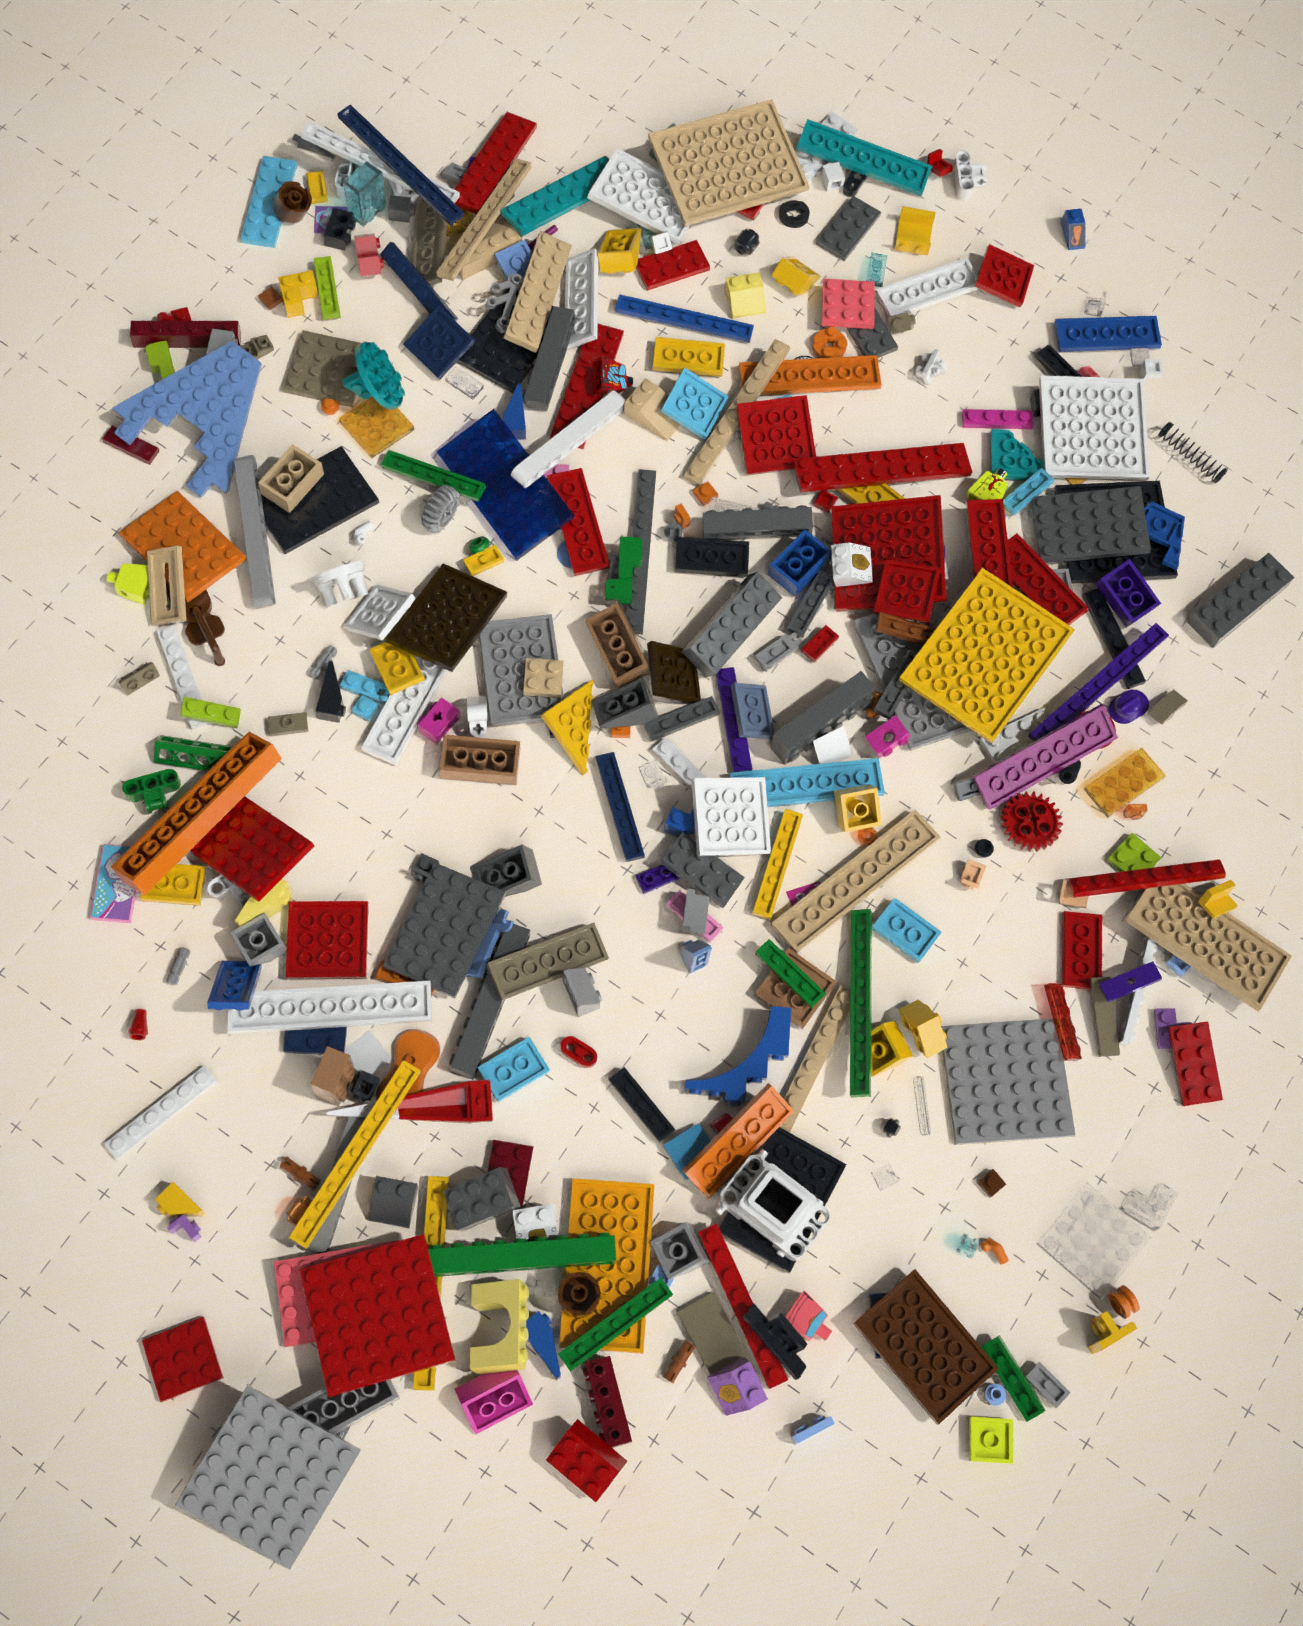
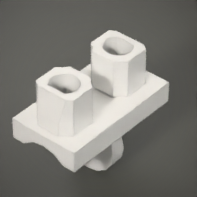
M934 349L933 353H924L922 363L926 366L919 365L915 371L916 377L924 379L927 385L931 384L934 376L944 375L947 371V367L944 365L945 361L941 360L938 355L940 352L938 349Z

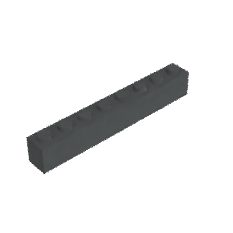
M513 924L510 931L500 932L499 938H501V941L493 949V960L525 949L530 938V929ZM487 967L485 970V974H487L485 981L481 980L478 987V992H480L478 999L474 998L470 1010H473L470 1017L467 1016L463 1028H465L463 1036L459 1035L456 1043L458 1047L456 1054L452 1053L449 1060L451 1072L472 1080L476 1076L477 1067L480 1066L505 1000H500Z

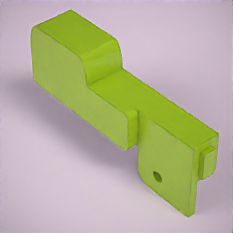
M167 341L152 343L145 347L152 373H161L162 379L175 373Z

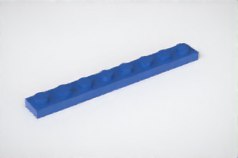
M619 294L615 307L616 313L750 343L754 329L752 324Z

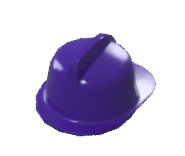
M1131 689L1125 691L1110 702L1108 707L1109 715L1117 723L1128 724L1148 711L1149 700L1139 690Z

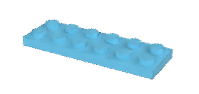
M263 156L240 238L241 243L276 248L282 221L277 218L272 202L282 184L294 180L297 161Z

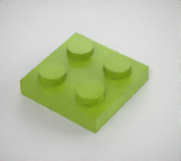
M1132 832L1107 861L1118 871L1123 872L1153 868L1162 857Z

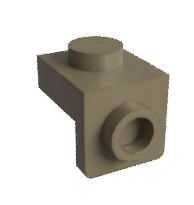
M911 311L888 317L891 334L912 330L916 324L915 315L911 314Z

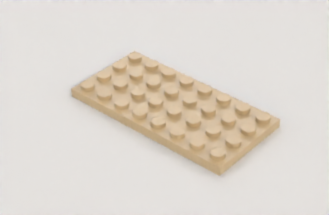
M1186 884L1145 889L1125 919V922L1259 1012L1292 955L1229 913L1212 918L1198 903L1203 895Z

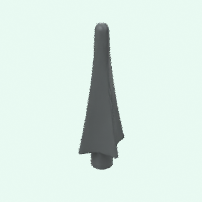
M297 134L293 135L292 140L298 143L297 148L335 159V156L324 148L302 139Z

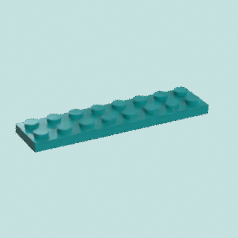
M809 119L806 121L796 148L799 151L831 163L839 162L840 166L919 196H922L932 169L931 165Z
M605 155L502 208L501 215L521 236L532 232L589 202L590 199L587 198L588 193L610 159Z

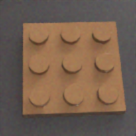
M788 948L785 954L826 995L811 1009L771 971L754 996L770 1007L791 1008V1022L803 1030L837 981Z

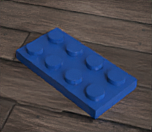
M221 960L207 1001L208 1009L249 1010L262 964L249 966L246 961Z

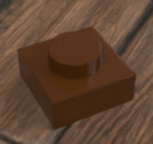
M994 1169L977 1182L989 1198L1007 1185Z

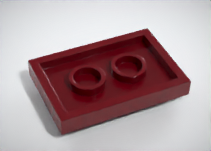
M493 1139L487 1172L499 1167L507 1168L521 1206L520 1208H523L534 1146Z

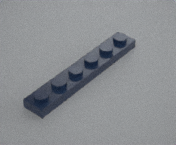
M389 242L379 255L430 314L439 305L456 321L458 317L396 244Z
M610 752L596 756L597 766L625 861L630 862L645 858L615 753Z

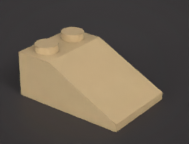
M646 378L625 401L624 414L666 441L670 439L681 425L660 412L668 395L659 386Z

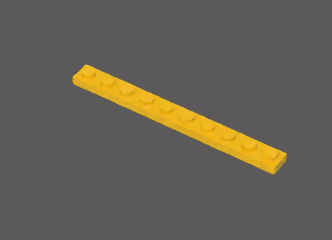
M404 1060L402 1061L289 1236V1239L308 1249L416 1081L421 1070Z
M428 1176L424 1228L428 1249H430L431 1245H442L445 1248L448 1203L444 1191L449 1189V1177ZM435 1277L441 1299L443 1277ZM436 1367L415 1372L413 1390L435 1391Z

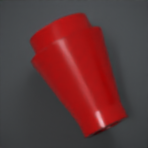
M136 1009L134 1011V1016L128 1029L129 1037L133 1040H144L146 1035H148L147 1011L144 1009Z

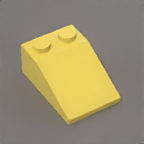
M281 879L259 902L250 896L235 919L238 928L263 913L270 918L282 911L284 906H288L289 901L292 900V892L288 882Z

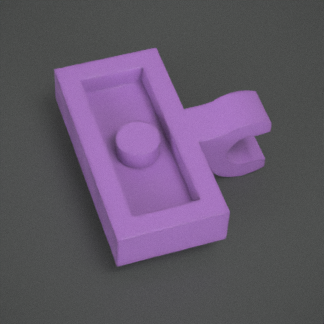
M1158 1008L1154 1010L1158 1049H1172L1168 1027L1192 1024V1022L1177 1024L1175 1008Z

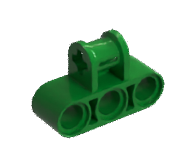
M165 769L129 779L123 783L122 790L130 802L145 800L148 813L151 814L154 810L168 809L165 794L177 791L181 786V780L174 769ZM175 778L173 782L167 783L168 779ZM151 783H156L153 788H148ZM131 789H137L134 793H129Z

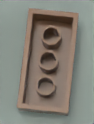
M618 603L585 620L608 670L619 688L650 674L649 661L623 609Z
M444 735L440 777L441 779L517 785L521 751L520 741Z

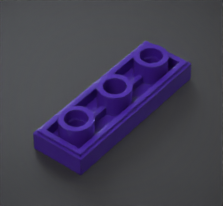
M659 865L635 877L643 894L681 879L663 865ZM667 871L669 874L665 875L663 872Z
M1154 961L1099 983V987L1109 1003L1161 981L1162 976Z

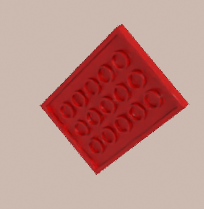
M244 796L189 852L259 902L315 845L302 834Z

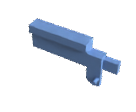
M499 909L470 967L467 977L483 978L487 967L486 964L490 961L500 932H508L513 926V921L506 920L509 914L507 910Z

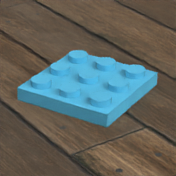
M684 368L660 412L705 440L729 396Z

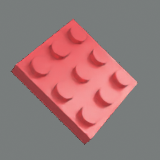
M823 278L822 326L874 329L875 282Z

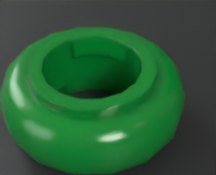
M485 536L473 539L468 544V550L473 554L484 551L489 546V539Z

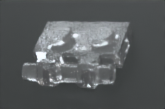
M563 1268L542 1269V1280H536V1270H527L525 1284L528 1286L529 1296H536L537 1287H542V1296L558 1295L559 1285L563 1280Z

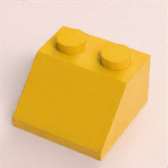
M782 257L772 274L778 284L786 285L794 295L805 294L821 277L795 257Z
M895 1021L882 1023L871 1030L872 1077L892 1069L913 1057Z

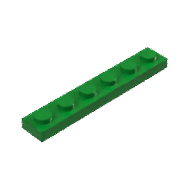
M391 450L387 451L381 463L382 468L437 488L443 485L451 486L460 496L479 502L486 488L485 483Z
M659 1278L558 1353L559 1357L570 1372L674 1294L664 1280Z

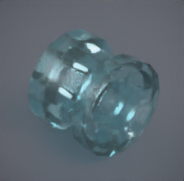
M963 1233L958 1242L956 1252L959 1254L964 1253L968 1258L972 1259L978 1247L979 1239H971L968 1237V1234Z

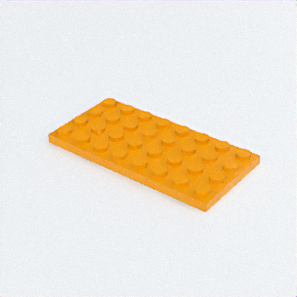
M572 1179L568 1239L577 1238L579 1234H589V1237H598V1233L607 1232L610 1233V1236L615 1235L616 1264L565 1268V1277L575 1272H586L592 1275L600 1287V1301L596 1310L583 1318L571 1317L562 1310L559 1348L568 1347L648 1287L655 1184ZM575 1291V1298L578 1299L580 1297L583 1299V1291ZM646 1316L600 1351L643 1354Z

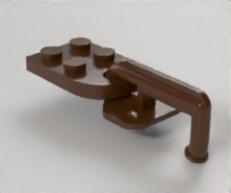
M166 582V593L171 603L170 585ZM205 590L190 602L185 600L186 621L184 622H188L185 633L192 645L198 646L208 643L214 656V663L217 666H223L226 660L215 639L224 634L225 627L219 616L210 614L212 601L207 590Z

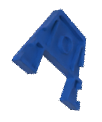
M1151 502L1144 508L1149 539L1169 548L1162 564L1177 571L1181 554L1185 516Z

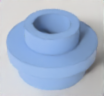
M991 1384L985 1390V1398L991 1405L998 1406L1005 1401L1006 1391L1000 1384ZM994 1390L999 1392V1398L993 1397Z

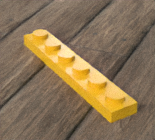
M789 809L784 810L752 915L768 920L772 918L801 824L802 813Z

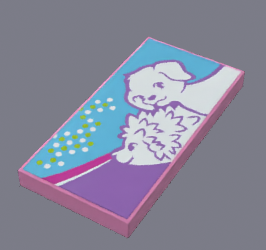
M103 844L90 915L91 920L131 923L136 890L124 883L111 868L131 846Z

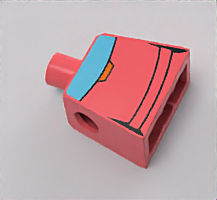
M803 1290L786 1314L787 1320L802 1338L810 1341L815 1334L826 1341L832 1333V1330L823 1324L828 1314Z

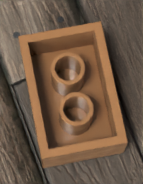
M327 1046L310 1083L318 1099L338 1107L341 1102L346 1101L349 1093L347 1088L350 1083L353 1084L357 1075L351 1056Z

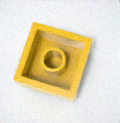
M868 784L834 791L838 826L841 830L849 832L882 825L877 787Z

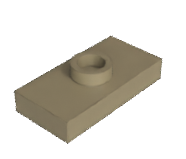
M306 712L268 717L271 737L309 732Z

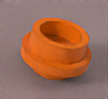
M326 398L321 403V409L327 415H334L339 409V403L337 400Z

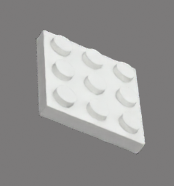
M376 584L345 623L344 627L348 631L383 641L416 598L412 593Z

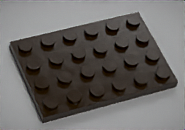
M443 563L387 636L386 643L453 672L507 598V591Z

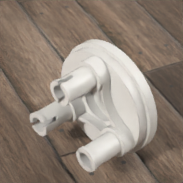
M364 560L345 564L311 577L312 583H315V586H318L319 591L322 592L327 608L338 605L333 591L336 585L339 587L343 601L348 600L346 592L349 599L354 598L348 581L353 582L358 598L369 594L363 580L365 578L363 571H365Z

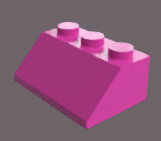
M518 1370L482 1374L454 1389L475 1435L533 1405Z

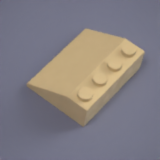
M500 215L459 272L462 280L497 264L494 254L522 241L518 232ZM468 226L446 236V257Z

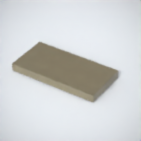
M714 1292L677 1312L710 1375L743 1356L750 1361L753 1369L755 1368Z

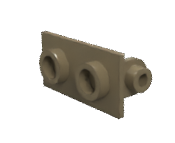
M145 662L144 665L136 669L137 672H131L121 677V680L118 682L127 695L132 694L160 677L153 662Z

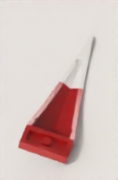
M490 1080L468 1081L406 1095L391 1119L468 1124L492 1122ZM376 1102L328 1111L326 1115L366 1118Z

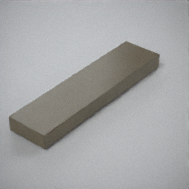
M1111 977L1089 979L1099 1057L1120 1055L1114 1001L1108 1003L1099 987V983L1109 980Z

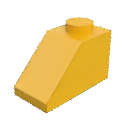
M174 1182L154 1199L159 1204L156 1208L164 1216L167 1213L171 1217L178 1215L181 1217L183 1214L186 1217H199L205 1214Z

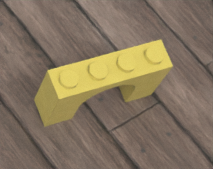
M520 1279L472 1284L471 1305L478 1311L505 1309L509 1312L511 1319L510 1329L503 1340L494 1345L470 1347V1370L476 1374L526 1369V1362L528 1361L526 1341L529 1337L528 1329L526 1328L529 1311L526 1303L529 1297V1289Z

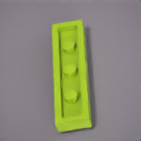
M331 256L314 258L323 320L341 318Z

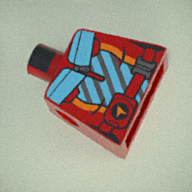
M604 356L593 361L594 394L608 395L614 390L619 394L626 390L627 387L633 385V377L626 376V366Z

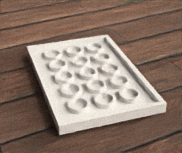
M618 148L588 193V199L656 234L667 231L670 241L678 245L690 226H684L662 171Z

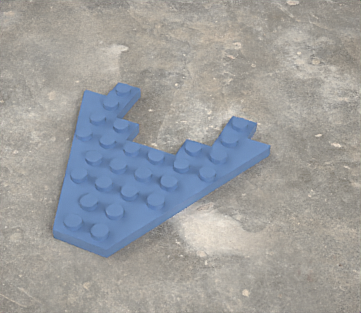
M231 341L112 408L113 411L125 419L114 433L131 445L152 417L165 427H168L177 414L181 415L204 432L194 447L207 457L206 461L186 485L187 488L202 498L214 484L227 494L235 468L234 459L237 458L262 363Z

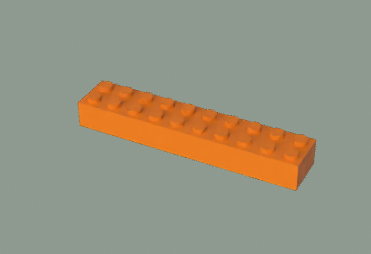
M248 732L111 866L118 877L145 896L282 759L273 744Z

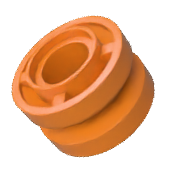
M1121 1285L1117 1288L1118 1293L1112 1291L1108 1294L1112 1308L1123 1319L1130 1317L1131 1312L1136 1313L1140 1310L1136 1296L1127 1286Z

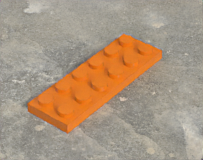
M768 1083L682 1171L709 1199L743 1165L749 1155L751 1156L794 1112L793 1109L775 1088Z

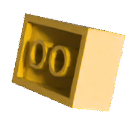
M641 228L607 231L598 251L601 273L613 274L615 272L630 273L635 271L638 263Z

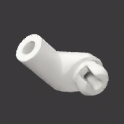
M370 521L355 529L354 541L356 544L362 545L365 543L366 533L373 529Z

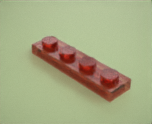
M1048 983L1044 985L1064 1061L1081 1060V1048L1075 1035L1076 1030L1070 1017V1009L1065 999V991L1062 984Z

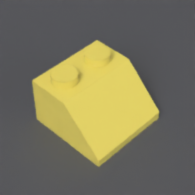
M759 272L726 278L724 291L732 319L766 313L764 286Z

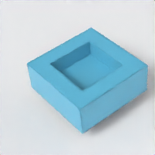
M362 695L353 707L352 713L369 721L379 706L378 703Z

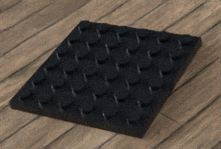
M1160 480L1055 485L1054 487L1055 494L1141 486L1144 508L1151 502L1165 507ZM1150 539L1151 551L1147 554L1066 561L1071 584L1097 582L1129 559L1145 580L1176 579L1178 572L1162 564L1169 548Z

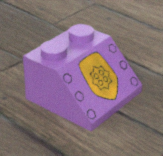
M744 1356L707 1377L726 1416L751 1410L768 1400L750 1361Z

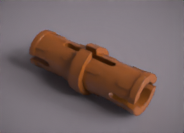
M288 1156L284 1159L285 1162L282 1161L280 1168L294 1176V1180L297 1182L300 1180L311 1190L314 1191L317 1188L316 1185L318 1186L321 1182V1179L308 1172L304 1165H298Z
M684 1339L676 1355L671 1357L672 1362L662 1377L674 1384L682 1368L687 1366L686 1362L696 1346Z

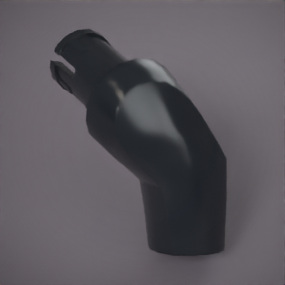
M1080 760L1059 772L1061 782L1071 784L1077 779L1081 768Z

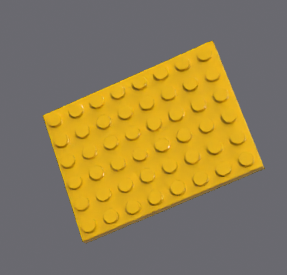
M982 568L900 676L899 681L992 744L1075 629Z

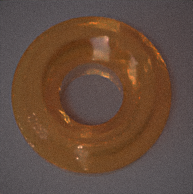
M873 827L858 831V839L865 845L872 844L877 838V833ZM864 834H869L870 838H865Z

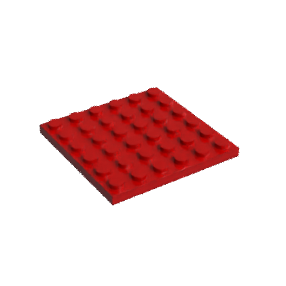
M941 495L831 506L833 545L853 543L870 547L873 583L840 587L835 585L836 611L875 608L886 559L940 568L941 573L934 602L947 601Z
M425 1234L300 1269L329 1398L456 1361Z

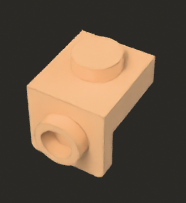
M968 859L960 878V882L963 883L962 886L971 890L974 887L979 888L986 865Z

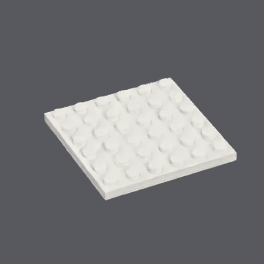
M1043 375L1039 377L1044 470L1052 478L1148 480L1150 478L1143 379Z

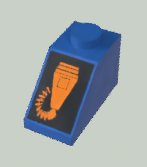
M1082 208L1065 210L1061 220V227L1068 251L1085 249L1086 222Z

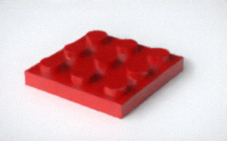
M989 244L985 250L974 286L1017 307H1021L1024 303L1035 265Z
M886 559L874 614L882 612L899 618L929 623L941 569Z
M204 1316L142 1340L161 1403L224 1379Z

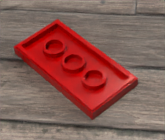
M1064 911L1062 913V987L1091 990L1089 979L1102 977V915Z

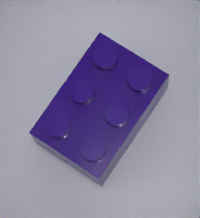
M1130 559L1095 583L1126 628L1162 604Z

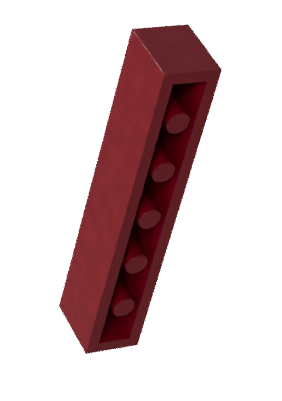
M131 321L130 338L134 348H145L149 344L167 341L169 348H208L212 329L233 331L235 339L238 340V346H241V329L239 321Z

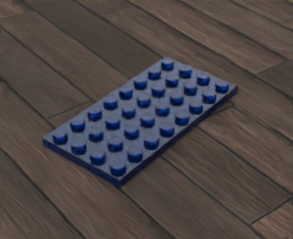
M494 408L437 451L451 472L485 483L486 488L479 502L472 501L517 561L575 518L544 474L527 488H524L511 477L513 469L529 457V454Z

